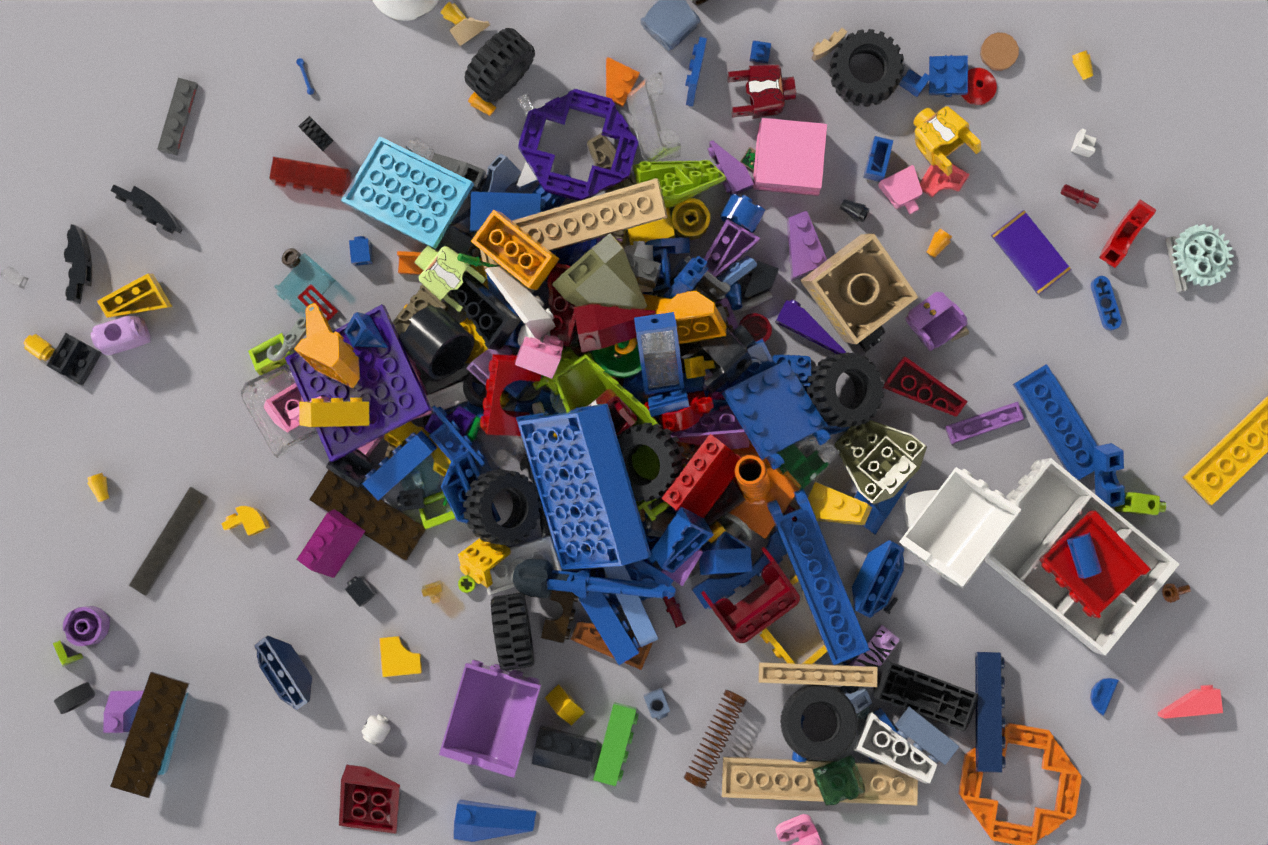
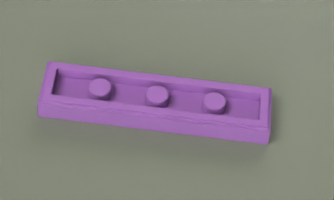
M1015 402L947 425L945 429L950 443L954 444L1022 421L1024 416L1019 402Z

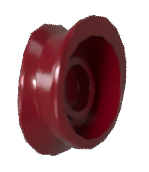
M750 313L740 321L739 325H742L750 333L755 342L761 339L766 342L772 334V326L769 320L761 314Z

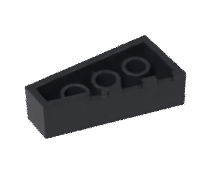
M464 272L462 285L458 290L453 289L451 292L459 305L463 306L468 319L475 325L478 335L484 339L487 349L500 350L521 319L470 273Z

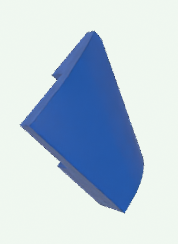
M661 238L645 243V245H653V252L666 249L669 254L690 253L689 238Z

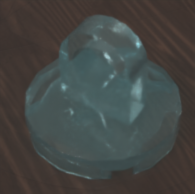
M423 460L401 480L404 490L424 489V498L432 495L440 482L439 473L432 470L433 464Z

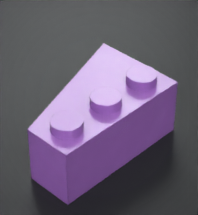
M727 219L704 257V260L707 261L706 267L709 268L708 272L715 278L719 277L730 265L736 263L757 245L760 238Z

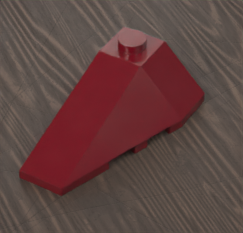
M556 263L549 273L547 280L550 298L548 302L550 312L555 317L552 321L556 326L550 330V336L558 337L561 341H564L563 345L570 347L577 329L574 307L577 306L565 300L552 284L571 266Z
M600 304L574 307L581 351L598 350L636 338L634 318L656 315L655 311L635 308L623 309L618 306L606 307L600 306Z

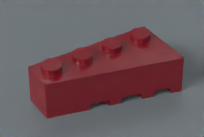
M905 356L897 363L884 381V387H882L954 417L958 416L968 402Z

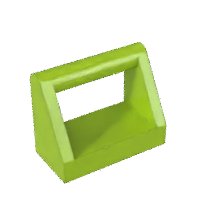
M283 333L248 350L256 372L264 381L289 368L285 357L293 353L292 349L278 361L266 358L259 362L256 357L257 354L265 351L270 346H274L279 342L283 345Z
M443 491L425 497V505L444 499ZM424 508L419 509L425 529H430L456 519L453 511L428 520Z

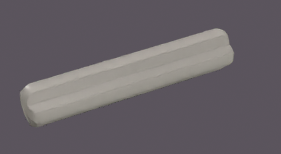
M1168 237L1165 241L1177 292H1184L1188 290L1186 276L1181 277L1182 270L1176 271L1179 264L1173 263V261L1177 260V257L1172 256L1173 253L1177 252V250L1173 249V246L1178 244L1175 241L1177 237Z

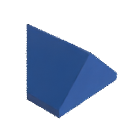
M360 312L354 313L344 331L353 348L357 346L388 348L370 315Z

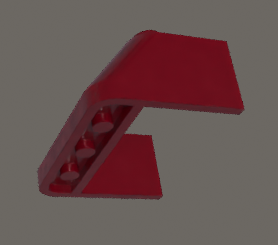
M765 547L761 548V550L770 561L761 572L765 583L734 605L731 600L723 598L713 604L704 591L701 592L711 609L738 643L748 642L797 606L800 601V595Z

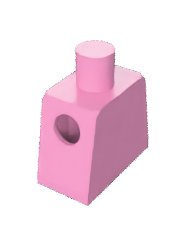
M913 165L880 181L878 184L879 188L895 209L905 205L909 215L919 210L915 200L921 197L922 189Z

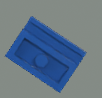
M686 388L673 390L665 394L658 393L648 398L651 417L690 407Z

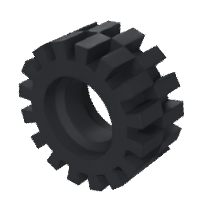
M310 116L298 126L322 151L334 141Z

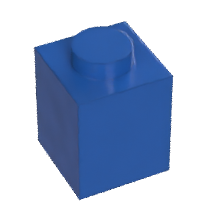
M365 236L354 237V240H349L351 263L354 266L373 264L371 241Z

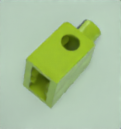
M1125 492V504L1116 506L1115 511L1140 515H1158L1159 512H1165L1166 502L1160 501V496Z

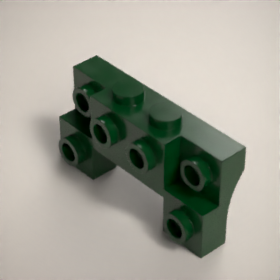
M793 444L777 453L783 458L784 464L776 470L781 475L788 476L802 490L829 463L824 462L817 455L819 453L817 450L813 451L806 458Z

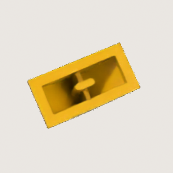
M559 684L545 697L556 714L571 726L585 713L580 705Z

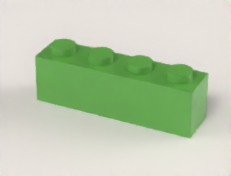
M617 702L613 703L594 781L616 786L617 781L621 782L624 770H620L622 762L626 763L629 751L625 750L627 743L631 744L634 732H631L632 724H637L639 713H636V707Z

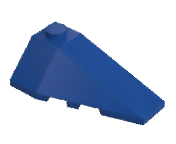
M460 799L456 807L453 839L475 842L531 832L534 830L536 811Z

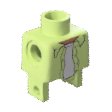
M428 245L414 262L424 270L419 276V281L440 301L444 299L458 312H461L463 306H460L448 293L453 289L458 290L463 283V273L466 271L482 284L486 281V278L471 267L472 264L458 261L457 257L459 254L451 248L444 246L437 252Z

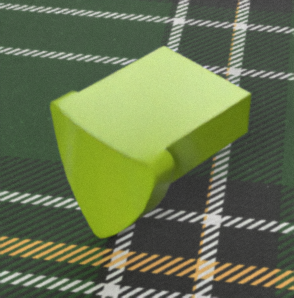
M60 640L52 643L62 667L83 659L82 653L68 658Z

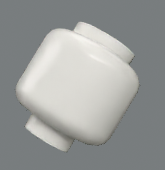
M381 714L369 716L362 728L363 738L374 745L384 742L391 729L387 723L388 719Z

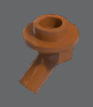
M1169 583L1162 588L1164 599L1170 603L1179 600V595L1191 592L1189 584L1177 588L1175 584Z

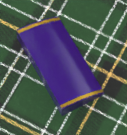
M1025 210L1021 211L991 235L1038 295L1072 270Z

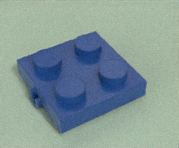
M968 55L929 56V76H931L929 79V95H944V97L967 95Z

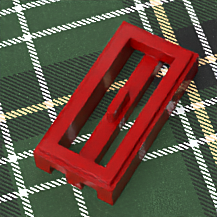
M312 284L297 296L306 307L310 304L303 298L304 295L317 304L327 316V322L338 312ZM310 290L332 310L331 313L309 293Z

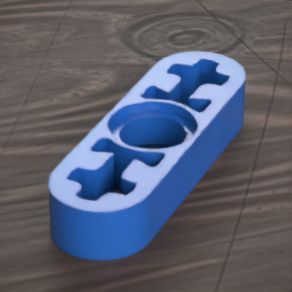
M1098 276L1092 280L1091 290L1102 326L1106 330L1112 331L1120 327L1122 319L1110 280L1105 276ZM1099 281L1100 283L1105 284V286L1102 287V289L1101 287L1097 288L1096 284H1098ZM1102 290H1103V293H1105V292L1107 291L1108 294H1105V295H1102V296L1099 297V294L1102 293ZM1103 298L1110 300L1111 306L1109 308H1104L1101 305ZM1113 310V312L1110 313V316L1109 314L1105 315L1104 313ZM1110 317L1111 319L1116 320V322L1113 323V325L1108 324L1107 322L1108 320H1110Z

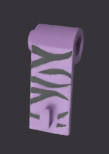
M881 625L867 643L870 650L857 655L848 666H874L878 669L900 639Z

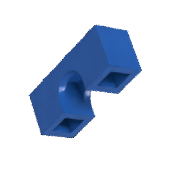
M1112 443L1094 447L1095 495L1110 507H1116L1125 504V487L1119 483L1116 475V470L1124 469V450Z

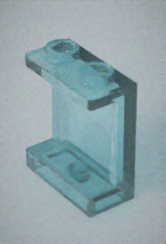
M303 253L299 257L301 259L300 264L279 285L276 284L274 288L278 290L276 294L284 301L288 299L292 302L290 306L296 312L302 311L306 314L307 307L297 296L310 284L323 295L336 279L306 253ZM312 290L309 291L317 301L320 299ZM306 295L303 296L309 304L313 303Z

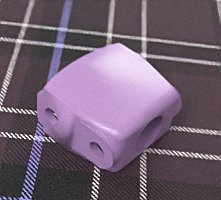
M125 316L96 325L92 328L93 332H91L94 346L105 355L120 353L151 342L146 322L143 318L136 316Z

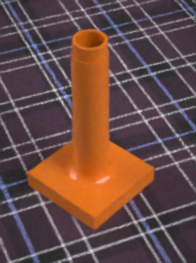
M749 440V448L732 450L741 457L736 464V476L733 478V481L746 498V501L732 510L730 514L740 518L752 531L766 540L775 527L767 503L777 500L781 512L784 514L795 498L794 492L800 489L788 476L781 475L776 469L773 470L767 459L761 460ZM751 473H760V476L754 481L744 480Z

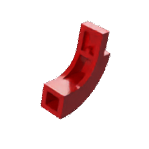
M1140 199L1115 228L1099 258L1116 268L1127 255L1135 237L1155 214L1156 209Z

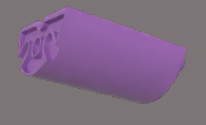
M478 660L466 663L439 755L470 765H477L483 769L514 778L541 684L539 679L530 676L527 678L523 676V672L518 670L504 671L498 664L487 666Z

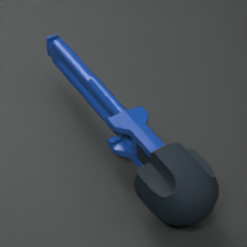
M542 559L524 560L516 566L513 574L515 588L524 595L537 598H547L552 590L572 592L581 598H587L588 591L654 598L668 596V599L675 596L676 589L672 585L666 587V584L592 577L591 570L585 568L578 572L554 570L552 563Z

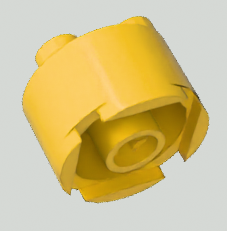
M689 198L674 207L672 223L675 234L680 238L696 240L706 233L709 227L710 213L702 201ZM690 216H692L694 220L692 221V223L688 222Z

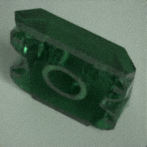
M852 755L813 769V774L826 806L836 805L846 799H856L858 795L865 793V784L862 781L855 758Z

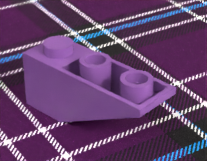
M713 140L710 141V148H707L711 159H715L717 163L715 165L716 168L726 176V180L723 182L726 193L730 192V195H738L752 189L754 184L746 166Z

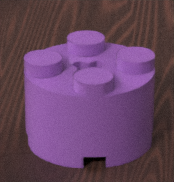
M96 606L76 608L69 612L63 621V631H65L67 640L76 646H87L101 642L108 634L110 627V617L101 608Z

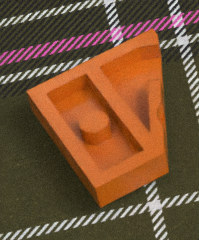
M607 57L606 97L611 98L616 105L624 107L640 72Z

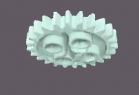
M1205 224L1195 225L1185 229L1184 232L1179 234L1180 238L1175 239L1178 244L1173 246V249L1177 250L1176 253L1172 254V256L1177 257V260L1173 261V263L1179 264L1176 271L1182 270L1181 277L1187 276L1186 282L1193 280V285L1200 284V287L1220 282L1221 279L1226 278L1225 273L1231 271L1227 266L1233 265L1229 258L1234 257V255L1228 252L1233 248L1227 247L1230 241H1224L1225 234L1219 236V229L1213 230L1212 225L1208 227Z

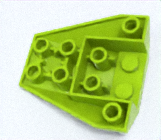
M710 160L642 161L640 164L633 165L637 184L656 178L659 179L665 208L673 207L726 180V176Z

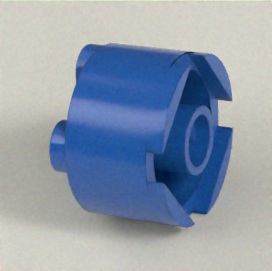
M732 194L720 217L723 222L729 219L747 231L754 233L766 210L759 205L755 206L752 204L753 200L745 195L740 197Z

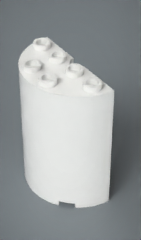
M956 467L900 540V544L910 553L919 557L922 563L952 584L964 588L1022 512V507L1013 500L1009 502L1004 499L1005 495L995 489L992 492L986 482L981 479L975 480L972 478L973 475L966 469L961 471Z

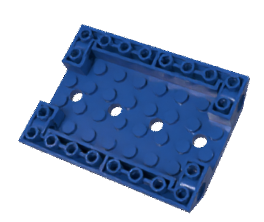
M608 404L580 407L567 413L548 415L546 412L516 417L561 569L624 566L651 557ZM553 431L556 433L557 438L553 436ZM564 469L568 472L569 477L565 475ZM575 507L578 508L580 514L576 512Z

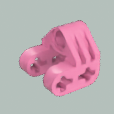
M802 814L780 823L775 829L778 839L782 842L798 837L800 841L791 845H823L812 818L807 814Z

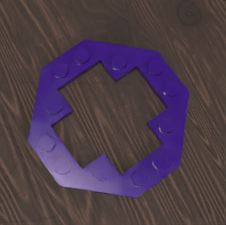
M573 89L560 98L557 97L546 102L544 106L538 109L534 108L528 111L518 149L545 192L581 201L591 198L629 178L639 141L631 133L627 122L622 114H619L611 98ZM569 109L606 118L601 135L619 140L611 170L592 165L587 182L551 172L555 155L538 150L546 120L565 125Z

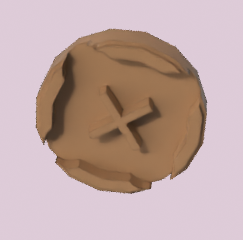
M997 32L984 40L980 49V56L982 62L990 67V69L1003 71L1009 69L1016 62L1019 56V47L1012 36Z

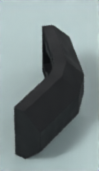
M886 661L877 669V687H873L874 698L904 709L910 707L921 715L966 731L971 722L978 698V693L890 661Z

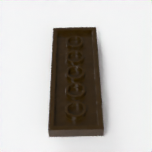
M329 469L309 499L327 512L335 509L365 530V536L405 561L409 559L427 530L422 524L382 499L377 500L363 487L357 488Z
M150 672L110 787L150 798L190 683L156 672Z

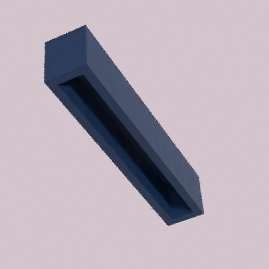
M1000 652L975 653V693H978L975 708L977 772L1002 773V768L1006 767L1005 756H1002V748H1005V736H1002V728H1005V716H1002V708H1005V697L1002 696V689L1005 688V678L1001 677V669L1005 667V659L1001 657Z

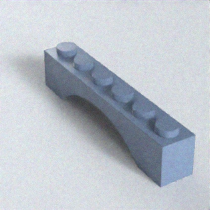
M499 154L487 168V177L481 192L506 193V189L518 180L522 172L507 156ZM471 207L465 213L454 218L450 225L468 233L470 230ZM440 242L436 250L440 251L446 245Z

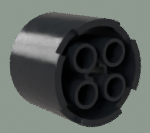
M433 305L427 306L414 314L409 319L411 324L405 332L400 334L399 339L407 355L431 378L436 380L444 379L461 368L469 358L474 347V337L442 307H434Z

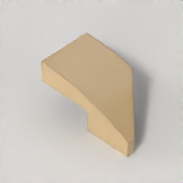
M469 17L451 27L449 31L461 46L490 26V23Z

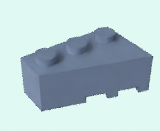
M910 707L895 724L899 729L898 734L906 740L910 737L915 741L913 745L921 752L924 749L929 752L930 755L928 757L937 764L941 762L946 765L960 747Z

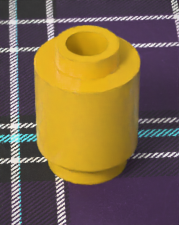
M37 334L29 335L23 343L25 345L24 349L39 360L47 361L55 351L52 344Z

